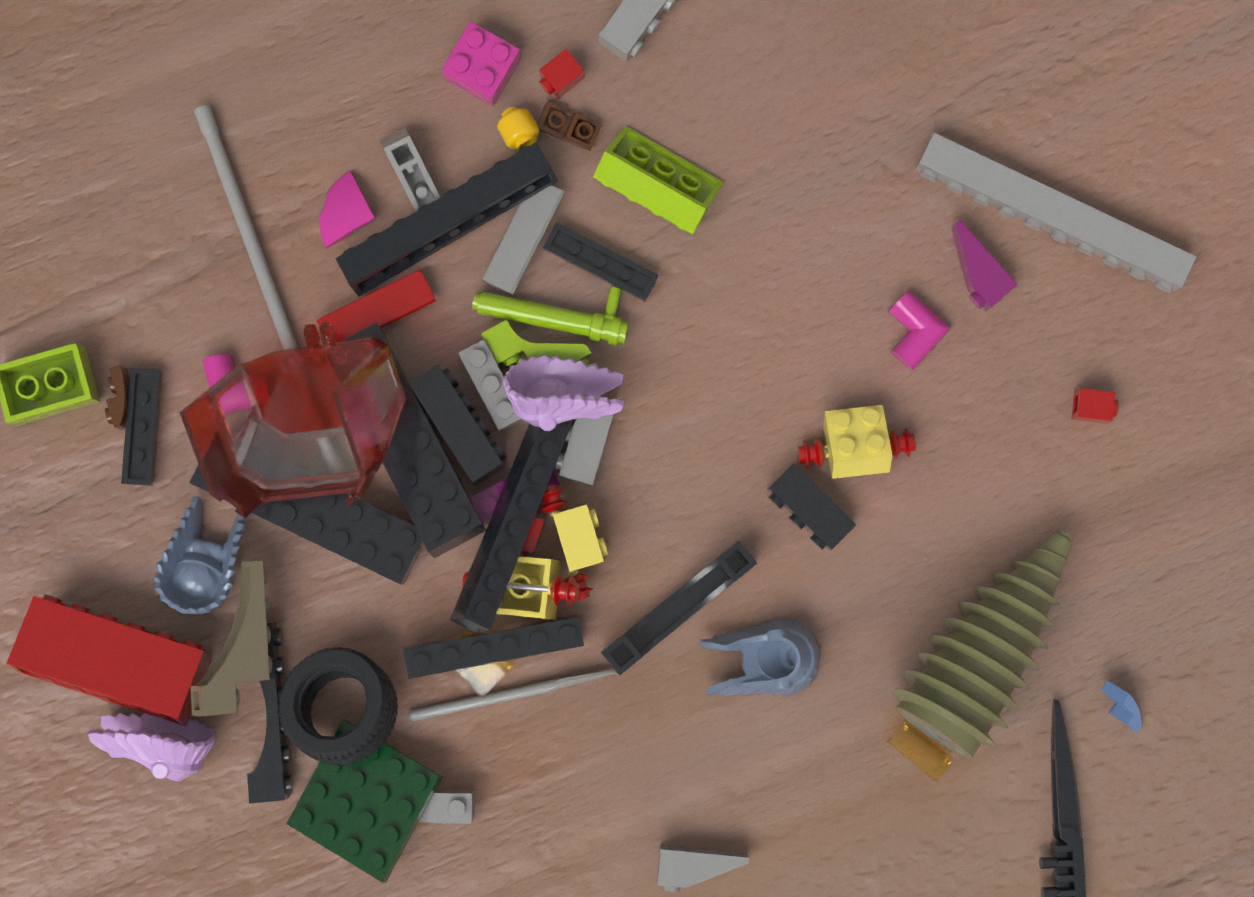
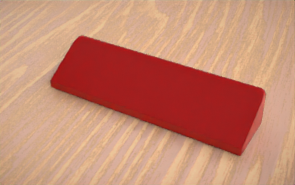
M417 270L317 319V323L330 348L375 323L380 328H383L436 302L422 271Z

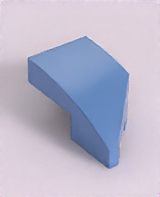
M1107 680L1101 691L1115 703L1109 714L1125 723L1135 733H1138L1142 727V720L1135 700L1129 693Z

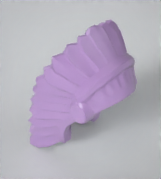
M546 355L538 358L530 356L528 360L519 359L516 366L511 365L510 370L503 377L504 388L508 399L512 403V411L519 418L533 426L541 427L544 431H551L557 424L572 419H599L601 416L613 415L620 412L624 406L623 400H609L607 397L599 398L602 394L622 384L624 374L617 370L611 372L608 367L598 368L596 363L586 365L583 360L575 361L572 358L562 360L558 356L551 359Z
M133 712L129 716L121 713L116 717L111 715L101 716V727L105 731L96 729L89 730L88 733L90 742L99 749L109 753L112 758L124 757L132 759L149 768L155 778H168L177 782L184 780L203 768V760L217 740L214 733L215 730L209 728L207 722L200 723L198 719H189L187 727L145 713L139 716Z

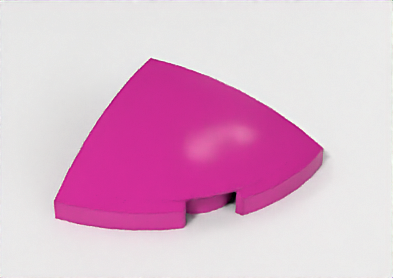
M351 171L339 178L325 196L326 201L323 211L320 213L319 225L326 249L352 236V232L376 220Z

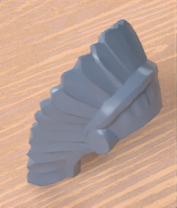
M193 496L190 507L185 508L184 516L180 518V528L174 529L173 537L168 543V549L162 552V560L155 564L158 571L154 576L156 581L155 590L160 594L161 601L182 614L213 612L215 607H219L224 603V599L230 593L229 589L233 586L234 564L240 547L239 541L245 526L243 521L247 513L246 510L241 508L231 531L228 533L226 542L218 544L215 541L200 538L203 530L202 500L198 496Z
M775 618L771 623L763 622L759 626L738 629L735 633L726 632V634L714 635L712 639H700V646L702 648L724 650L726 652L741 651L742 655L741 664L744 676L732 678L726 682L708 687L706 689L707 695L719 693L722 696H735L742 693L743 695L768 693L775 696L780 693L782 696L787 697L790 693H800L802 689L805 690L810 687L811 681H814L817 677L821 651L817 645L816 638L812 635L811 629L804 627L801 621H792L790 618L783 620Z

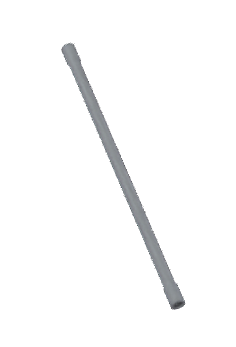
M210 105L200 106L194 110V114L202 135L208 144L324 457V464L332 486L342 484L348 481L349 478L342 459L335 448L218 132L219 128Z

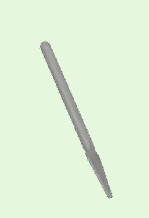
M609 670L558 680H547L411 710L408 713V718L411 721H419L543 694L559 688L613 675L617 672L616 670Z

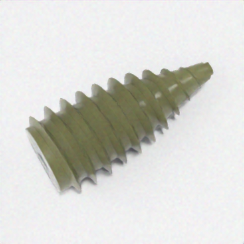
M1062 530L1052 533L1037 549H1033L1031 555L1024 561H1015L1013 563L1014 570L1011 573H995L993 575V581L996 585L994 588L976 587L974 591L979 600L978 604L972 602L959 603L958 607L964 617L963 620L955 618L944 620V625L950 635L948 637L941 635L931 636L930 641L936 653H918L917 659L923 670L921 672L912 670L904 672V676L911 686L909 690L893 689V694L899 702L896 711L908 723L939 745L969 760L973 758L981 744L996 747L988 734L992 726L1008 728L1000 716L1003 707L1019 709L1011 694L1014 688L1029 690V686L1021 677L1024 668L1039 670V667L1031 658L1033 648L1048 649L1039 636L1042 627L1055 628V625L1047 618L1050 605H1059L1058 601L1053 597L1058 582H1062L1059 578L1072 548L1071 542L1073 538L1068 533Z

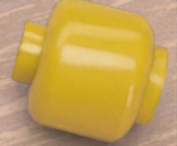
M514 106L503 111L497 128L508 148L519 151L522 147L530 146L537 142L540 130L528 109H517Z

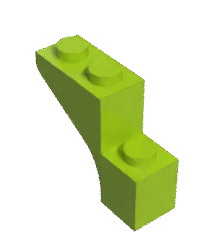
M507 320L481 333L499 367L505 365L508 368L511 365H515L523 354L526 355L527 359L530 356L538 358L542 355H546L550 359L555 356L562 360L572 358L575 361L583 360L586 365L589 363L587 359L591 357V352L585 344L531 343L525 341L513 331Z

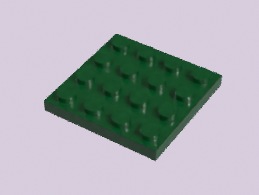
M342 720L334 736L350 731L355 725L347 720ZM384 742L383 746L378 749L379 751L372 753L371 757H367L363 761L360 760L359 763H353V765L334 766L320 762L287 822V825L382 883L387 882L443 778L440 774Z

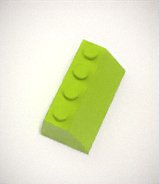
M624 126L605 150L593 175V178L600 181L604 186L616 190L630 201L637 202L649 209L653 214L663 217L675 224L679 229L687 231L692 235L702 222L724 184L720 179L627 126Z

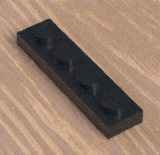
M557 222L543 246V250L646 302L659 276Z
M130 368L121 484L153 486L161 370Z

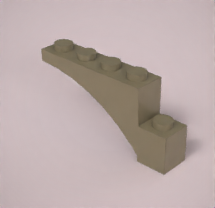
M263 560L241 562V588L235 619L226 643L216 661L197 685L190 686L192 716L237 713L240 695L235 683L270 680L269 673L272 672V659L268 656V644L270 643L271 633L266 623L269 601L265 596L264 585L267 583V570L263 567Z

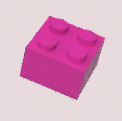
M469 21L441 72L444 80L494 107L521 60V52L514 45Z

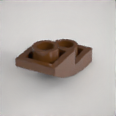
M549 101L546 102L537 123L541 132L588 151H591L602 124L578 112L572 113Z
M119 365L109 368L111 377H108V383L112 393H116L117 396L106 400L108 408H105V414L110 425L113 424L114 428L123 430L126 429L130 377L128 369Z

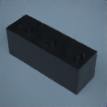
M794 463L767 489L771 493L768 498L779 509L784 506L792 514L789 519L799 529L802 530L805 527L812 534L810 540L821 550L825 547L828 550H832L856 526Z

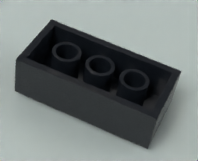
M436 365L408 383L472 483L477 486L505 468L502 461L506 459V456L496 441L490 444L487 436L491 433L480 417L474 419L471 412L475 408L464 392L460 395L457 393L455 388L459 384L448 368L442 370L439 365Z

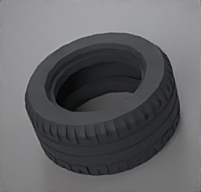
M326 648L323 651L319 650L317 653L310 654V656L304 658V661L301 660L293 668L294 670L289 673V676L286 677V683L282 686L281 697H279L278 701L280 702L278 705L280 710L279 720L290 742L309 757L324 764L334 766L353 765V763L366 760L367 757L373 755L372 753L379 751L378 749L383 746V743L388 740V736L391 735V730L394 729V723H396L397 719L395 717L398 714L396 691L388 675L366 655L349 648ZM339 678H355L359 680L364 686L367 697L365 712L359 723L350 731L338 736L320 735L314 728L311 718L312 703L319 690L330 681Z

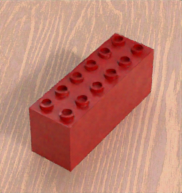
M44 594L43 599L33 596L6 664L21 674L187 727L192 713L190 686L197 685L201 681L211 663V659L205 653L206 650L201 648L202 645L189 640H185L184 644L178 643V641L173 639L174 636L161 631H157L155 635L145 630L146 627L137 623L128 622L126 626L118 622V618L106 613H100L98 617L90 613V609L78 604H72L70 608L62 604L60 599Z

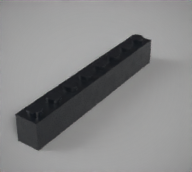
M537 142L530 146L522 147L516 154L506 160L498 161L492 168L482 174L472 176L466 183L456 189L448 190L442 197L432 203L422 205L416 212L406 218L398 219L392 226L382 232L372 234L366 241L356 247L348 248L335 259L348 284L359 297L558 182V179Z
M574 419L557 424L551 431H544L541 427L533 426L529 423L451 615V621L475 633L490 630Z

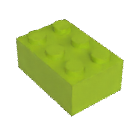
M73 343L0 364V402L6 423L19 426L99 403L100 398L86 347Z

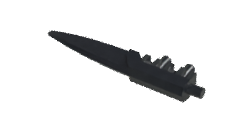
M1053 699L1051 726L1052 832L1059 842L1050 843L1051 849L1054 851V857L1039 858L1040 869L1055 868V873H1052V879L1055 880L1056 885L1041 887V897H1086L1083 838L1076 776L1061 705L1058 700Z

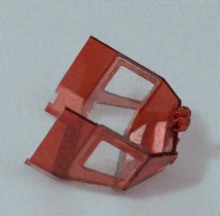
M321 322L319 327L320 334L315 324H308L303 329L307 347L274 351L236 366L179 412L210 495L220 502L224 499L236 507L235 512L245 519L263 502L351 493L346 499L350 508L369 488L382 465L402 407L407 400L387 343L377 337L335 342L336 333L330 322Z

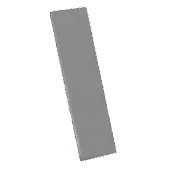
M551 185L521 202L483 276L484 282L498 290L510 294L514 293L564 195L563 190Z

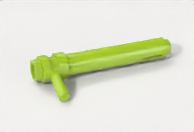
M617 287L610 288L604 314L595 312L593 315L484 291L481 294L475 293L472 310H477V314L586 336L591 341L600 342V340L608 341V344L617 346V343L625 344L629 322L622 321L621 317H616L621 289Z

